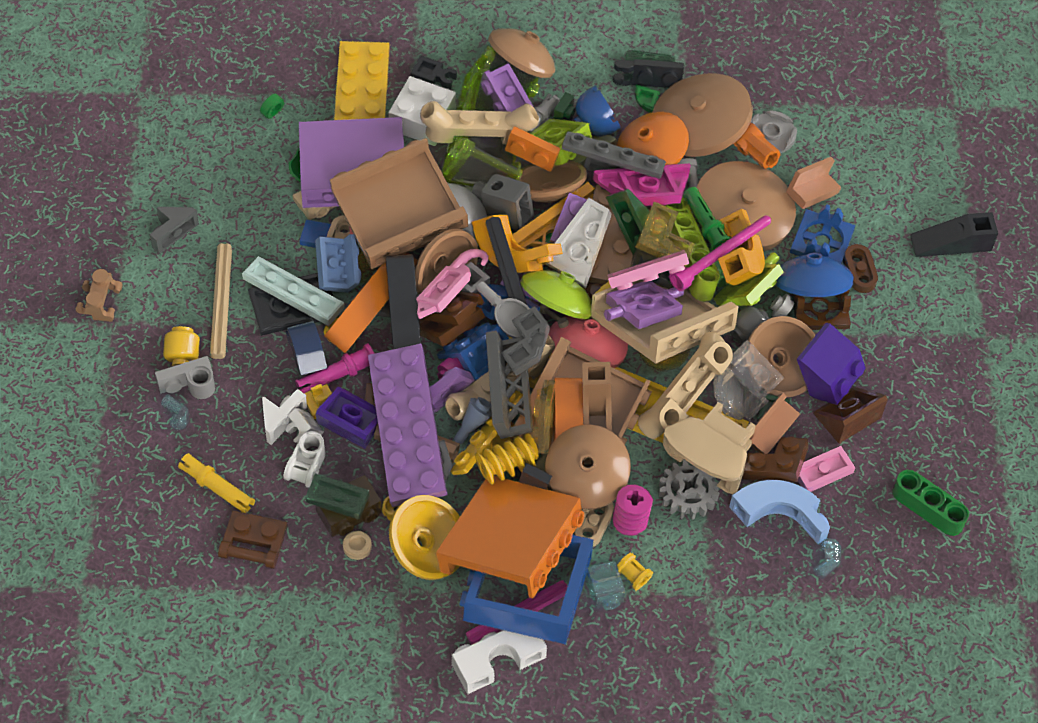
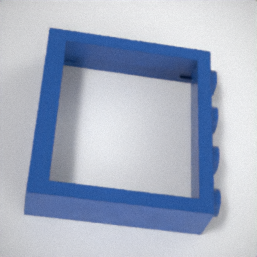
M572 535L569 546L565 547L560 556L576 560L559 616L478 598L486 573L471 569L467 581L469 590L468 592L463 591L460 600V606L464 607L463 621L566 644L591 562L594 539Z

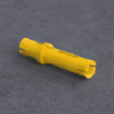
M187 453L181 459L185 462L184 464L179 462L178 468L195 478L198 485L201 487L206 486L241 512L247 513L251 509L248 505L255 504V499L249 497L215 473V469L212 466H205L192 457L191 454Z

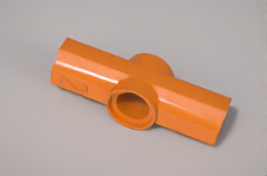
M751 122L745 133L733 143L744 156L749 155L764 169L773 168L781 156L779 150L766 140L763 133Z

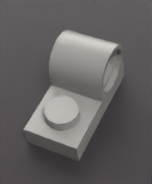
M208 356L155 372L160 394L165 392L175 393L187 385L192 396L198 399H206L215 391L214 376Z

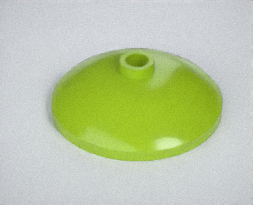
M544 270L532 271L523 275L520 281L521 286L528 294L542 304L574 318L590 319L592 316L591 298L585 289L575 282L576 278L570 273Z

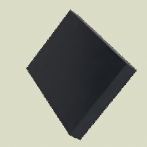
M318 273L298 277L319 289ZM258 287L248 289L261 336L284 331L288 327L311 321H314V323L320 322ZM324 291L333 296L332 291Z

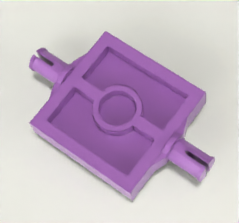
M652 281L640 282L630 288L607 293L606 303L612 308L605 310L604 316L608 321L624 317L636 328H646L647 326L682 315L683 305L674 298L683 296L684 291H678L674 287L664 289Z

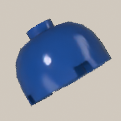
M596 85L580 95L575 107L578 116L574 120L576 122L589 123L591 135L597 137L605 136L621 128L618 120L614 123L611 120H615L613 118L614 113L602 93L597 90Z

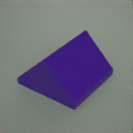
M339 386L316 412L317 424L365 449L374 436L378 424L376 406Z

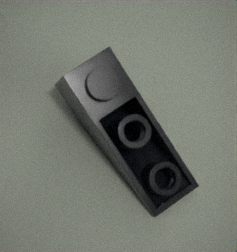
M993 212L973 213L911 233L910 238L915 257L988 252L993 249L998 236V230Z

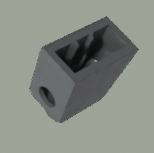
M499 174L492 175L487 183L477 181L474 184L472 193L482 199L487 216L508 215L510 228L516 232L527 225L534 216L529 184Z

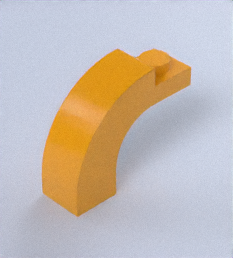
M742 208L719 220L725 227L726 235L731 238L751 225L746 210ZM756 234L730 251V253L718 258L725 280L731 285H738L761 274L765 267L762 244L759 236Z
M492 215L472 221L475 238L480 249L487 253L489 261L497 267L498 263L485 225L486 220L492 217H499L501 219L517 273L543 271L542 264L553 262L554 256L563 254L561 243L546 244L528 250L521 247L512 235L508 215Z

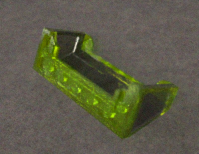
M487 46L464 76L456 110L495 111L493 107L494 101L490 95L487 96L481 87V79L485 71L489 70L492 72L509 62L501 57L492 47ZM509 63L528 98H534L540 88V84H538L539 77L526 73ZM454 136L453 143H448L441 172L448 183L474 186L477 181L487 183L494 174L519 181L523 170L520 169L521 163L516 162L517 156L505 151L507 144H502L501 137Z

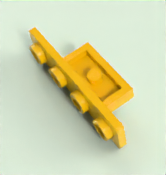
M516 390L509 398V402L516 405L523 397V394ZM492 417L485 421L486 423L481 430L472 435L466 450L456 456L454 459L455 464L450 471L453 475L467 474L473 465L477 464L476 452L482 455L483 450L486 448L492 451L493 446L497 444L503 448L505 441L513 443L510 437L500 438L493 426Z

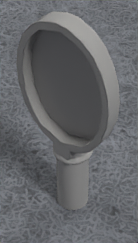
M484 281L480 282L476 289L495 307L494 314L499 327L512 338L520 337L521 335L515 328L512 319L530 308L517 299H502Z

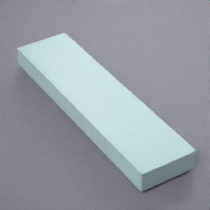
M259 256L242 273L245 281L328 326L345 308L344 302Z

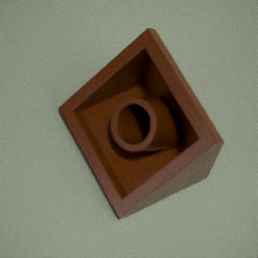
M854 387L849 390L837 405L827 403L814 411L813 414L840 444L882 418L888 399L885 394Z

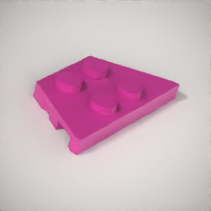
M690 163L665 165L661 178L652 177L626 168L595 170L593 180L611 194L629 189L645 206L669 205L681 202L691 165Z

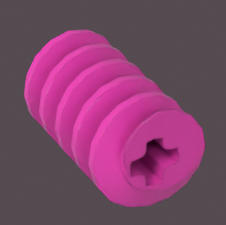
M627 485L618 492L612 521L615 529L621 534L632 536L646 529L653 502L651 495L646 489L638 485Z

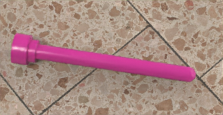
M768 215L762 216L690 267H685L682 271L669 274L671 284L678 291H684L691 286L694 276L715 263L718 258L728 254L771 223V218Z

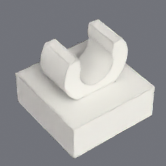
M295 408L288 415L293 422L286 427V432L291 434L297 429L299 430L298 436L293 440L295 443H298L300 437L306 432L314 431L321 435L324 433L308 412Z

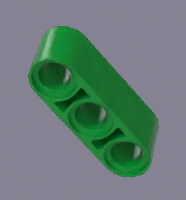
M903 470L897 476L893 487V496L898 502L947 535L955 536L963 531L969 517V511L964 504L913 470ZM902 485H907L911 489H906ZM925 501H930L934 505H929ZM949 517L957 519L958 522L952 521Z

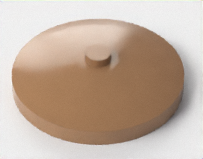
M707 73L685 78L672 85L660 96L653 112H668L679 117L685 124L689 134L688 148L684 156L698 157L717 153L735 143L749 127L753 107L748 91L738 80L723 74Z
M744 161L721 163L708 170L698 183L697 188L717 220L741 208L746 210L751 224L764 215H768L771 218V223L756 234L760 238L763 252L779 245L788 236L793 227L796 217L795 201L786 192L788 187L776 174L768 169H764L760 165Z

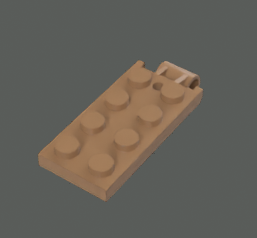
M596 184L593 200L608 208L612 215L588 282L605 285L609 281L608 274L631 266L633 254L606 199V196L611 193L601 189V186Z

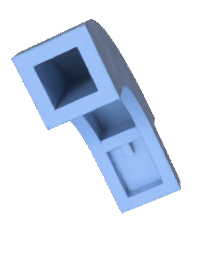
M782 480L755 482L740 489L731 498L730 509L746 527L766 515L783 514L796 520L817 544L827 538L830 529L826 517L821 513H817L820 500L807 489L791 482Z

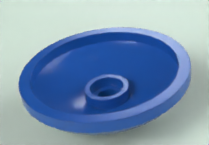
M810 253L782 263L780 267L784 273L777 279L775 284L780 289L795 295L828 297L848 291L853 286V274L846 266L832 258L818 253Z

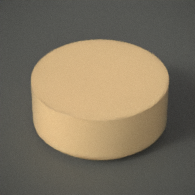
M353 531L346 535L343 540L344 553L351 559H363L371 552V539L362 531Z

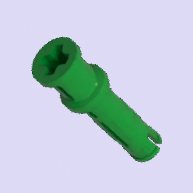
M690 187L686 189L683 198L702 226L701 234L704 239L710 242L711 250L713 251L731 237L726 235L723 223L713 216L698 188Z

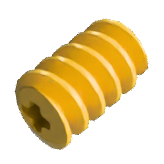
M527 433L523 439L520 437L514 438L513 443L505 441L503 448L497 444L493 446L492 451L488 448L484 449L482 455L476 452L475 457L483 477L493 485L494 475H497L503 481L505 480L504 471H507L511 477H514L515 467H518L521 473L526 463L536 467L535 460L539 458V453L534 439Z

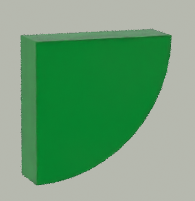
M636 85L635 98H637V103H640L639 106L642 109L652 113L659 99L660 91Z

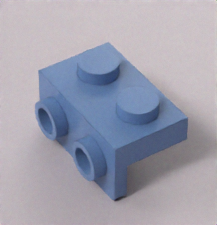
M349 234L344 239L318 237L315 240L319 289L324 291L350 292L359 285L361 280V271L358 268L359 246L356 244L354 234Z

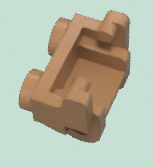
M98 269L92 275L93 281L91 286L88 280L83 282L82 289L89 293L86 296L85 308H83V303L78 302L76 311L80 314L92 315L93 320L112 322L115 309L108 308L107 312L104 310L103 306L108 290H113L117 294L120 293L123 284L120 281L113 280L111 273L104 269Z

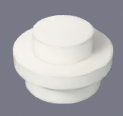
M785 294L783 297L780 295L776 297L770 306V309L773 310L771 316L788 315L794 305L788 294Z

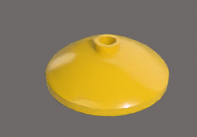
M419 495L403 502L394 512L389 526L391 548L399 563L411 574L427 580H438L449 576V574L440 572L436 552L460 517L451 505L434 496ZM417 539L422 542V546L419 545ZM457 565L452 573H454L460 566Z

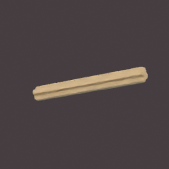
M220 243L217 246L210 347L211 358L223 359L226 354L232 246L228 243Z

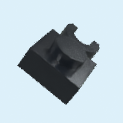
M420 55L410 72V76L434 85L438 82L443 88L452 89V81L447 78L456 80L457 71L452 68L443 69L442 62Z

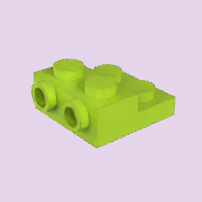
M549 119L530 133L561 148L555 165L566 164L569 160H573L576 157V153L562 149L567 132L580 133L585 137L592 138L589 123Z

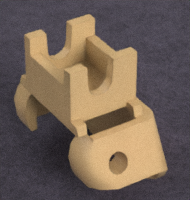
M718 402L703 420L689 417L665 428L663 446L672 458L679 462L685 459L703 472L721 479L717 487L726 493L733 494L738 491L745 468L746 452L752 445V441L749 438L754 434L756 425L750 423L746 429L721 414L723 404Z

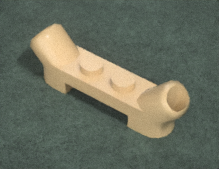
M431 101L426 103L420 112V119L427 126L425 131L427 138L437 143H453L454 136L501 137L502 144H507L514 126L528 132L538 126L539 123L536 110L527 103L512 112L445 110L438 102Z
M707 333L702 336L699 349L653 407L639 416L638 426L648 438L655 439L665 432L666 427L688 418L689 416L686 412L714 376L722 375L730 365L733 357L732 349L721 336L716 333Z
M549 335L540 362L528 369V375L533 380L542 374L549 361V356L555 349V343ZM489 371L463 391L452 393L446 398L445 408L451 418L457 421L463 420L471 398L478 399V397H481L491 404ZM513 371L507 376V379L512 382L518 378Z

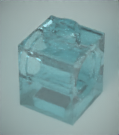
M615 561L587 567L586 580L596 609L604 607L605 610H612L624 602L625 589Z

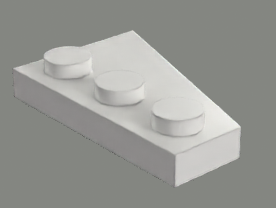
M588 198L554 243H561L563 254L554 256V261L545 265L559 273L561 271L570 273L576 278L575 282L586 288L612 215L611 211Z

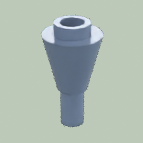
M481 397L470 399L462 426L453 438L455 442L462 445L471 432L492 417L490 402Z

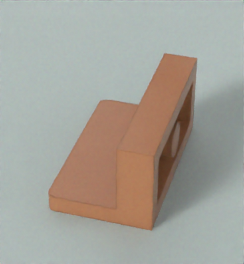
M829 157L797 170L786 193L802 209L838 194L841 186L828 174L835 160Z
M784 393L773 402L755 424L754 434L749 438L752 441L751 446L759 453L768 454L800 415L798 411L784 401L787 397Z

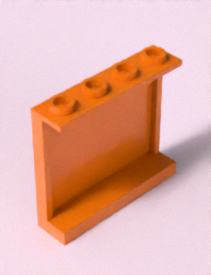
M494 476L493 485L485 479L436 552L440 572L451 575L458 565L527 585L529 597L534 598L539 588L545 585L547 575L552 567L554 568L558 564L559 556L563 549L569 546L573 533L583 523L584 511L581 508L580 498L509 479L501 481L497 476Z

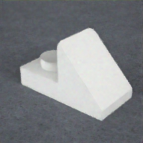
M297 389L291 396H286L281 402L280 407L262 397L267 442L272 445L285 431L286 427L293 422L288 415L295 408L303 411L307 408L306 395Z

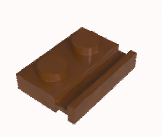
M460 291L441 313L434 312L423 317V319L459 326L476 311L475 307L483 305L484 301L481 294Z

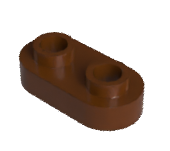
M860 244L849 246L845 251L843 261L844 265L853 274L852 288L860 293H869L875 289L878 281V274L871 252L867 247ZM853 258H858L860 261L855 262ZM863 279L866 280L868 283H863L859 280Z

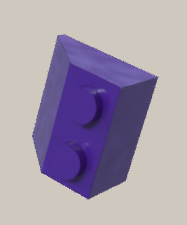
M830 323L824 324L797 358L809 395L815 399L835 405L849 392L852 385L866 369L860 349Z

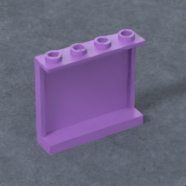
M402 117L299 122L303 208L339 206L331 191L330 179L340 172H348L357 168L365 161L376 160L388 151H397L404 148Z

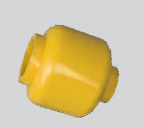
M183 326L173 327L172 331L165 334L163 357L167 361L172 362V366L198 359L199 336L193 332L192 328Z

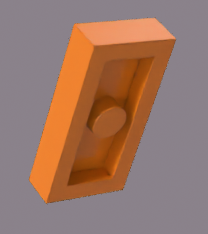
M515 126L510 133L505 151L549 172L553 170L561 148Z

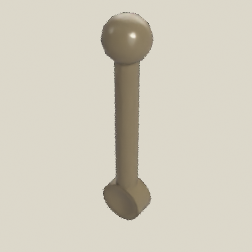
M544 304L539 306L540 313L547 314L556 320L560 328H565L569 325L566 317H559Z

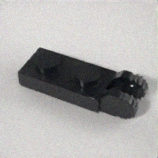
M642 59L616 60L614 70L624 73H615L613 83L622 86L632 84L635 86L670 88L672 85L683 80L684 63Z

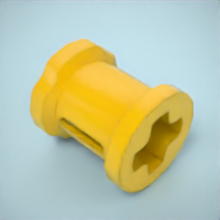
M633 553L623 557L615 568V572L623 574L632 583V588L636 591L646 584L653 575V571L645 569L636 560V556Z

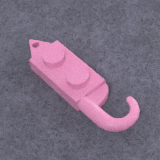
M470 249L461 253L450 266H446L416 298L418 318L421 319L434 312L441 313L470 281V269L465 264L472 258L480 257L482 258L481 265L485 266L488 262L487 253L481 249Z

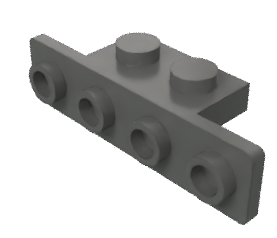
M567 132L562 144L563 150L586 156L584 167L586 170L593 172L595 170L626 168L652 177L661 178L666 163L665 160L659 159L656 156L645 155L635 152L630 148H622L603 140L585 137L580 133Z

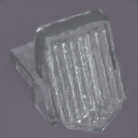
M746 340L733 353L732 361L723 374H716L714 376L713 394L717 402L723 404L722 412L724 415L737 420H742L744 417L750 420L769 402L765 397L784 377Z

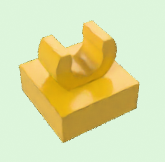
M319 384L310 388L311 391L304 393L306 395L307 408L313 419H316L317 409L332 394L327 384L323 386Z

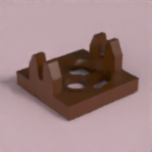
M849 290L842 294L834 295L839 302H829L823 297H814L810 303H805V297L792 294L795 319L805 323L811 330H820L825 323H830L836 329H850L849 310L851 295L848 296ZM816 301H822L827 305L828 309L821 313L815 311L812 305ZM840 310L836 317L826 320V315L829 311ZM804 311H811L817 316L818 320L807 316Z

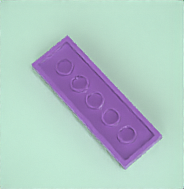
M422 344L368 355L389 499L392 507L399 506L406 500L419 495L434 497L448 495Z

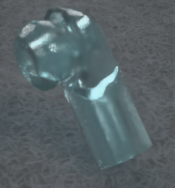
M166 395L161 402V406L172 413L170 426L178 431L185 429L189 423L188 407L171 395Z
M827 538L821 543L825 559L813 569L821 579H824L841 564V545L836 539Z

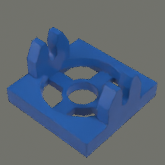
M827 204L821 208L819 213L806 209L790 253L797 256L818 253L842 264L845 251L848 248L856 225L842 221L843 213L839 208L835 210L833 215L830 214V205ZM824 224L822 231L815 234L806 231L812 225ZM832 227L840 233L842 243L832 239V236L829 234ZM818 235H825L829 238L830 243H823L820 246L815 238ZM804 239L809 240L807 245L805 244ZM830 247L837 249V251L830 253Z

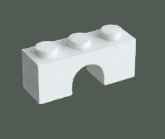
M505 630L499 633L491 632L485 635L481 641L471 646L466 644L459 647L452 654V666L466 693L469 694L494 682V670L490 661L496 656L506 655L513 658L521 670L546 658L547 646L543 639Z

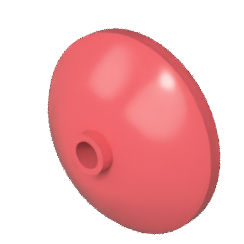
M565 316L569 321L567 327L560 328L557 321L550 327L548 335L554 341L555 348L560 338L563 337L571 341L570 347L600 362H610V366L613 368L618 367L626 358L628 344L592 318L579 319Z

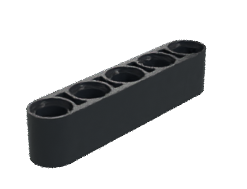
M413 254L386 256L393 349L421 344Z

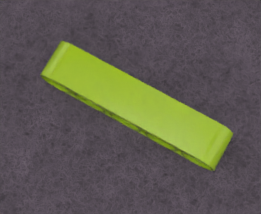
M683 197L680 203L663 205L659 221L665 227L674 247L672 252L676 253L685 250L689 264L684 265V267L688 268L709 254L710 251L689 205ZM715 263L694 276L691 286L688 287L691 295L696 300L706 302L713 298L720 279V273Z

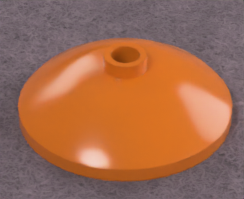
M652 112L632 121L620 134L616 146L630 148L635 152L645 155H653L665 160V165H674L680 162L687 151L689 134L683 121L676 115L668 112Z

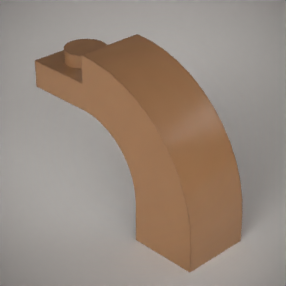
M582 362L584 425H596L612 432L610 362ZM585 459L584 464H593V461Z

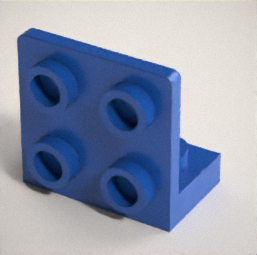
M485 323L463 332L464 335L451 344L442 346L443 350L437 353L439 359L458 358L464 370L470 372L476 381L489 371L486 333L497 330L502 341L509 339V337L498 324L490 325Z

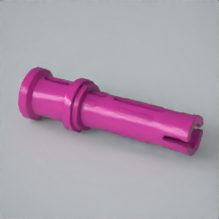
M367 343L363 349L350 355L345 353L340 361L327 366V369L319 370L299 380L297 379L295 383L297 387L308 384L299 389L301 392L306 393L311 391L310 388L319 384L323 386L346 375L354 377L358 371L369 366L368 355L374 354V352Z

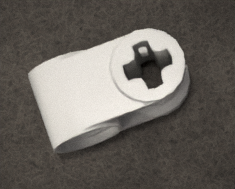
M309 431L300 437L293 455L286 464L283 475L284 480L289 481L293 479L304 483L307 488H312L326 454L321 434ZM311 446L318 447V449L314 451L307 450V448Z

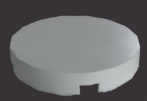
M765 111V114L759 115L758 113L752 117L751 123L758 127L765 139L775 146L780 154L789 150L794 145L797 129L790 117L776 111Z

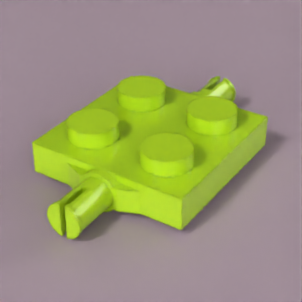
M771 252L765 259V267L761 274L738 285L728 284L713 298L716 304L722 306L732 302L737 306H753L761 299L760 296L766 290L772 288L777 283V279L784 273L780 265L776 264L780 260L779 256Z

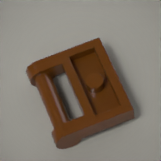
M232 510L224 538L219 546L218 557L228 559V556L262 563L267 568L275 569L288 523ZM233 541L270 548V550L266 553L233 546L232 544Z

